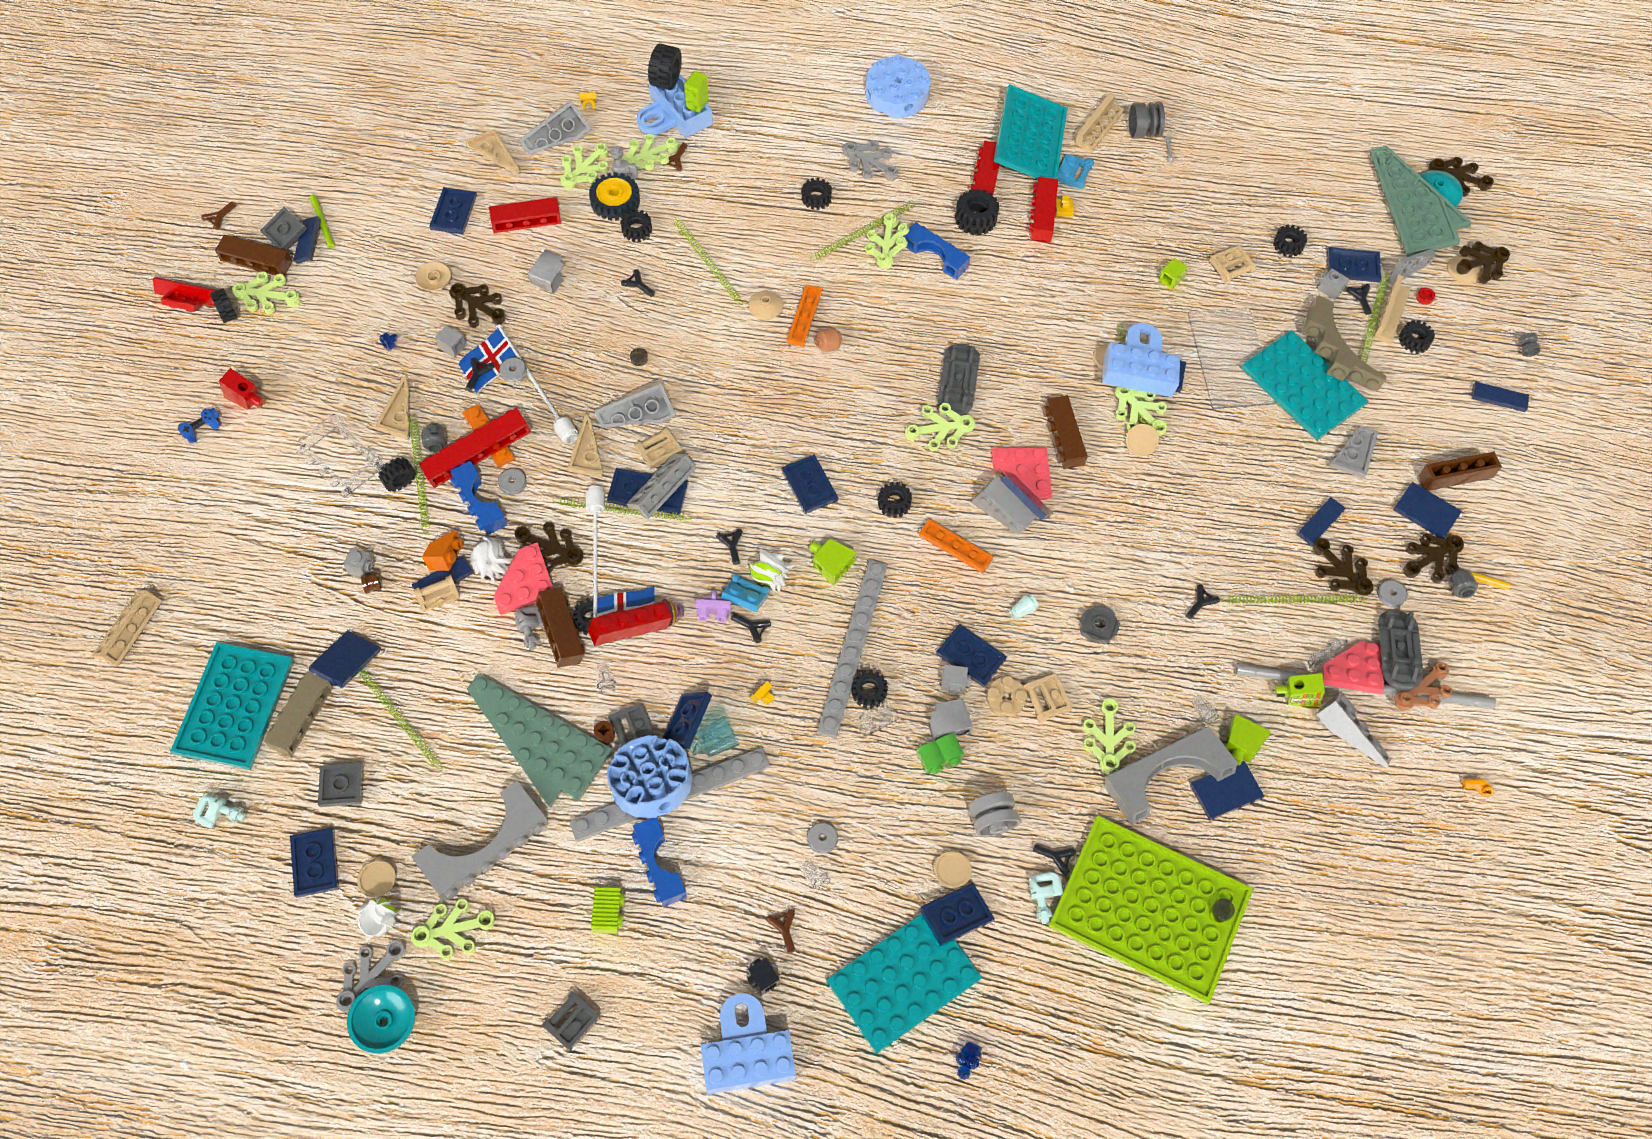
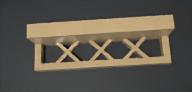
M1109 93L1078 131L1075 141L1076 145L1092 153L1124 113V108L1114 104V94ZM1112 109L1118 113L1110 115L1109 111ZM1108 120L1109 124L1102 125L1101 121ZM1101 130V134L1094 135L1093 131ZM1092 140L1093 145L1091 146L1085 143V141Z
M1399 274L1391 287L1374 335L1375 339L1391 344L1410 292V288L1401 286L1403 276Z
M147 590L136 591L96 648L92 657L103 659L112 666L118 667L162 600Z

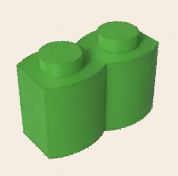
M954 733L918 747L916 752L926 774L932 773L933 775L943 771L945 766L951 765V767L959 765L964 758V752Z

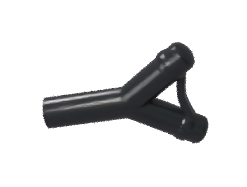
M635 269L630 278L621 281L622 286L639 288L650 297L655 295V291L642 282L639 269Z
M1365 284L1360 288L1349 286L1346 292L1360 301L1365 315L1371 314L1372 311L1366 299L1370 285Z
M471 358L473 374L465 388L468 391H472L479 377L494 369L493 363L485 364L477 361L476 358Z
M737 529L730 534L719 532L716 535V538L729 548L733 565L740 564L736 546L743 533L741 529Z
M1201 584L1197 585L1196 603L1185 614L1190 620L1203 606L1220 602L1218 596L1214 597L1207 593Z
M736 613L731 618L732 621L748 628L756 643L762 641V633L767 627L772 625L770 620L752 622ZM756 628H763L760 635Z
M1035 844L1033 852L1052 859L1063 875L1069 874V860L1072 856L1076 855L1074 848L1053 851L1038 844ZM1068 857L1066 865L1061 858Z

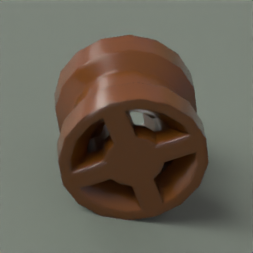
M376 571L368 576H360L365 594H369L372 590H382Z
M600 721L595 725L593 730L595 739L605 745L611 744L615 739L613 725L608 721Z

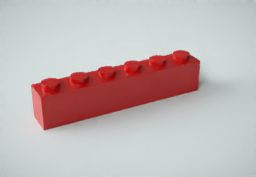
M516 407L513 410L507 411L499 418L491 420L485 426L475 429L466 437L458 439L452 445L442 448L438 453L425 458L419 465L427 480L436 488L453 478L450 470L468 461H471L474 466L531 433V430Z

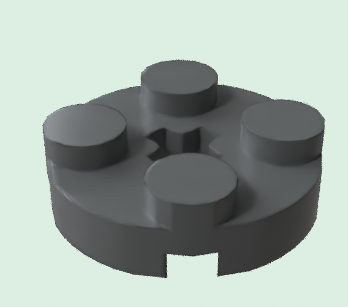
M1100 605L1085 610L1080 620V633L1093 643L1106 645L1116 637L1120 627L1119 620H1117L1116 614L1110 608ZM1101 621L1104 628L1096 627L1095 623Z

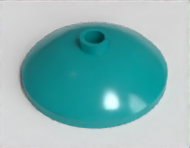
M1430 170L1420 174L1423 179L1455 207L1459 205L1463 196V189L1456 177L1441 170Z
M378 985L362 992L352 1003L347 1016V1030L351 1040L357 1047L372 1054H384L400 1047L412 1033L415 1024V1008L410 997L401 989L391 985ZM384 1018H388V1023L386 1025L381 1024V1021Z

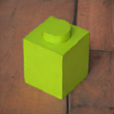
M1173 258L1162 269L1158 281L1173 290L1185 277L1188 266Z

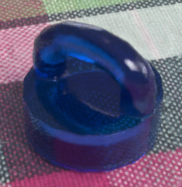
M385 332L379 336L382 346L387 351H391L396 347L394 342L398 338L397 334L389 335Z

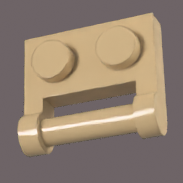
M1240 245L1215 254L1209 260L1221 275V280L1224 283L1246 272L1251 273L1256 269L1255 264ZM1243 263L1245 265L1231 272L1227 271V269Z
M667 428L662 429L660 433L641 443L637 442L634 444L636 451L641 455L650 470L665 463L674 453H683L682 448ZM663 439H666V440H664V441L658 443L657 445H655V446H653V447H651V448L645 450L647 447H649V446H651V445H653V444H655V443H657V442H659V441H661V440H663Z
M451 575L435 584L413 590L423 613L460 599Z
M1056 673L1029 682L1023 686L1038 714L1037 719L1040 723L1069 712L1073 708ZM1040 688L1050 710H1044L1035 689Z

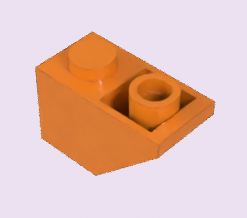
M453 530L429 543L422 555L429 571H449L463 547V540L460 538L457 530Z

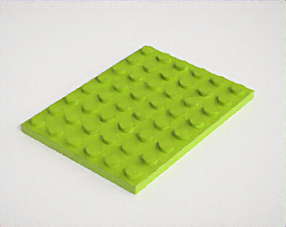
M1097 815L1048 927L1208 1005L1211 1002L1254 888Z

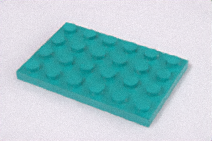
M1009 84L1006 88L993 162L1036 179L1038 177L1057 179L1068 108Z
M1293 330L1246 361L1241 367L1246 374L1317 441L1368 403V400L1346 379L1341 381L1326 374L1329 364L1320 355L1314 353V350Z
M216 642L170 752L174 755L251 770L294 659L289 656Z
M920 914L829 977L826 982L877 1055L982 980V977L955 940L940 947L922 914Z

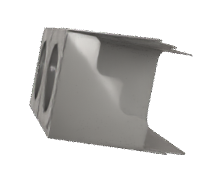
M545 249L528 272L531 284L554 294L564 281L560 277L562 273L559 272L564 266V263L561 262L562 257Z
M963 698L935 704L936 711L930 713L931 718L929 720L931 725L929 730L933 741L951 733H954L956 737L971 733L973 725Z

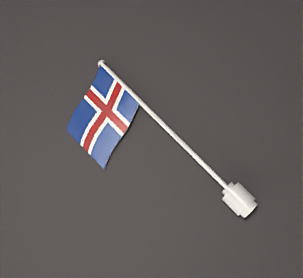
M498 324L496 330L484 342L467 353L458 363L468 381L473 374L471 358H476L481 363L494 364V369L481 375L473 388L477 395L488 383L500 375L499 368L504 360L511 357L522 359L503 331L501 324ZM527 368L528 376L557 419L553 428L559 438L566 444L574 443L577 440L578 431L568 417L558 416Z
M590 486L588 491H586V511L593 515V618L655 603L654 586L640 591L614 593L597 598V515L605 510V493L600 486Z

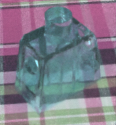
M723 716L696 732L699 740L691 744L690 750L694 756L705 751L708 757H712L739 746V743L731 726Z

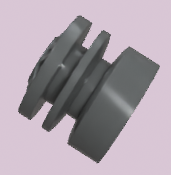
M1149 102L1147 107L1145 103H1132L1129 110V132L1131 138H1144L1146 133L1150 138L1153 136L1161 137L1165 127V110L1162 102H1155V104L1154 102Z

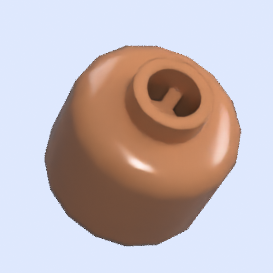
M833 327L820 330L815 338L816 347L825 353L838 350L843 342L840 331Z

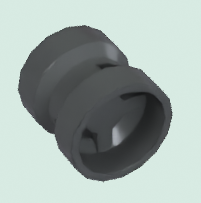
M1526 333L1519 337L1518 340L1520 346H1522L1521 351L1524 357H1532L1541 352L1540 345L1537 343L1538 337L1536 333Z

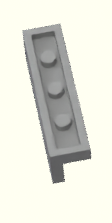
M674 453L628 501L627 506L638 509L645 519H649L696 469V466L687 454Z

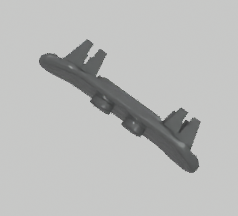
M954 343L946 349L937 398L939 408L942 403H948L951 410L960 416L968 414L972 409L980 362V354L975 349V346ZM942 407L943 411H948L946 407Z
M1389 610L1383 612L1378 618L1382 674L1390 686L1398 690L1407 691L1416 688L1423 678L1418 623L1413 618L1414 612L1407 614L1402 611Z

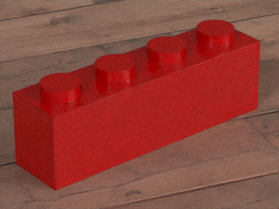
M984 140L983 147L979 148L978 157L981 158L977 159L975 169H978V172L974 171L973 182L975 184H971L970 190H985L987 193L994 195L1000 164L993 162L997 142Z
M1038 177L1037 183L1033 185L1035 196L1032 197L1031 206L1034 209H1031L1030 219L1033 222H1030L1028 231L1031 233V240L1051 242L1058 179Z
M557 197L489 206L493 233L562 224Z
M663 601L592 618L588 632L594 646L667 629L672 616L666 602Z

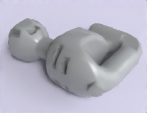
M614 146L610 150L611 157L615 159L612 163L613 175L614 172H618V176L623 173L625 177L628 175L631 179L635 180L638 177L637 165L635 163L630 164L627 160L621 159L623 149L619 146Z
M531 606L515 610L516 627L519 632H524L525 635L523 640L524 647L529 648V650H535L539 640L532 634L531 630L539 626L543 627L538 608Z

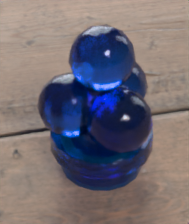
M967 1041L955 1058L956 1062L961 1065L957 1070V1075L962 1080H967L970 1077V1070L978 1068L979 1059L982 1057V1048Z

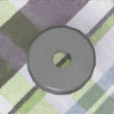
M511 357L501 363L499 372L505 381L517 382L525 377L527 367L522 359Z
M509 468L499 475L498 484L501 491L514 495L525 489L527 480L524 472L520 469Z
M1396 580L1382 582L1377 591L1379 600L1389 607L1401 606L1406 601L1408 595L1405 586Z
M816 823L807 833L808 845L814 852L819 854L829 853L838 843V833L829 823ZM825 835L826 840H819V836Z

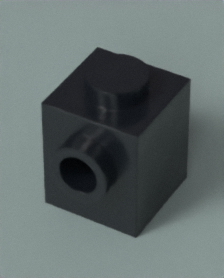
M758 958L749 965V976L746 978L753 989L755 987L758 989L761 996L780 985V979L767 958L762 960Z

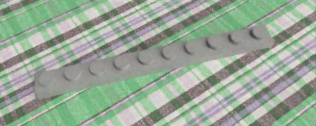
M869 560L817 730L819 735L837 739L852 689L853 679L858 669L886 575L887 564Z
M763 748L692 774L691 790L684 801L769 769L770 764ZM613 804L571 820L569 823L577 843L642 817L628 814L622 811L617 804Z

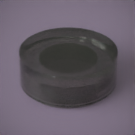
M642 348L632 350L630 353L631 363L635 366L645 365L648 362L647 351Z
M1219 899L1212 906V914L1219 921H1228L1235 913L1234 905L1227 899Z

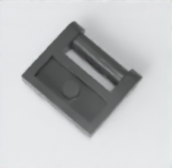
M642 703L608 716L610 723L613 724L621 744L620 747L628 743L620 722L624 718H626L633 739L648 735L655 736Z
M573 991L553 1016L541 1024L569 1052L601 1018L598 1013ZM574 1004L578 1005L579 1007L557 1030L554 1026Z

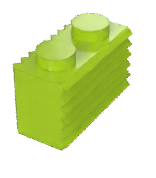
M693 71L684 83L685 104L688 109L699 113L709 101L707 75Z
M595 886L591 921L593 933L619 934V928H623L624 915L620 914L621 906H625L626 894L622 893L621 887Z

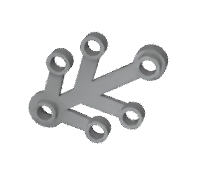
M871 140L869 144L857 145L853 142H847L843 145L842 151L850 160L851 171L856 172L859 170L860 163L856 160V157H858L862 161L863 177L865 179L873 177V170L869 164L885 172L884 177L886 180L894 181L897 179L898 170L895 166H886L876 160L880 158L890 159L892 157L891 148L886 147L882 152H862L867 150L877 151L879 143L876 140Z
M392 941L387 945V955L370 972V960L373 958V951L369 947H362L359 950V957L361 958L360 981L354 988L353 977L357 974V968L352 963H347L343 966L344 988L343 992L336 999V1005L340 1011L348 1013L354 1000L365 989L378 985L394 986L392 985L394 979H399V983L395 987L399 989L402 987L403 979L399 975L377 978L394 960H399L405 955V946L400 941ZM396 948H400V953L394 955V950ZM365 951H369L367 957H363ZM353 967L352 973L347 974V969ZM351 998L352 1002L349 1005H345V1000Z

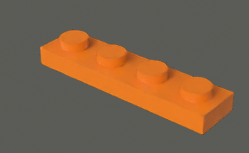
M806 284L787 338V344L800 347L805 346L823 288Z
M479 404L462 412L473 431L490 422ZM508 447L490 456L498 468L515 460Z
M931 519L927 521L919 532L921 538L984 574L993 561L994 556Z

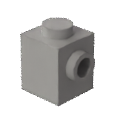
M1331 269L1319 279L1320 285L1318 290L1336 300L1344 291L1349 278Z
M448 326L439 331L435 337L438 348L455 358L466 347L464 336Z
M350 548L343 565L348 575L360 578L361 575H369L374 562L368 552Z
M944 664L941 690L949 691L951 694L964 693L965 688L970 686L971 675H967L968 667Z

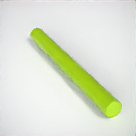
M312 194L310 195L311 203L316 216L321 219L320 227L329 249L335 247L317 196Z

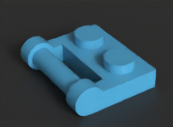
M1066 153L1058 171V182L1083 189L1086 184V177L1089 170L1093 167L1094 161L1091 158L1083 159ZM1079 166L1083 167L1080 177L1075 179Z
M734 574L731 582L723 590L721 598L757 612L767 599L771 588L767 586L762 587L742 579L738 574Z

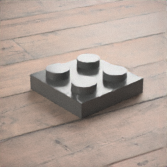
M283 207L260 232L277 248L287 250L308 228L289 210Z
M362 763L321 765L317 805L319 807L362 804L364 765Z

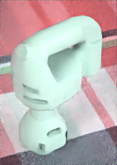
M205 793L199 799L194 809L193 818L197 823L213 828L215 821L222 813L228 815L230 821L235 824L239 821H244L246 814L243 812L244 808L238 806L231 808L226 806L227 802L225 799ZM207 803H209V807L205 816H202V813Z
M1055 872L1035 874L1029 879L1031 897L1033 900H1037L1039 907L1036 918L1041 920L1042 924H1049V918L1053 917L1052 911L1047 907L1046 899L1063 894L1061 879ZM1052 880V884L1040 887L1037 884L1038 882Z

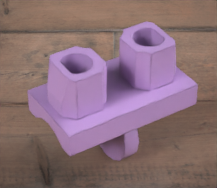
M712 591V596H705L704 599H696L695 601L699 621H708L709 614H716V621L726 623L728 615H731V601H724V599L718 597L717 591Z

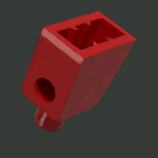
M232 368L219 380L224 398L246 410L250 409L252 405L260 408L264 404L265 399L259 396L256 385Z

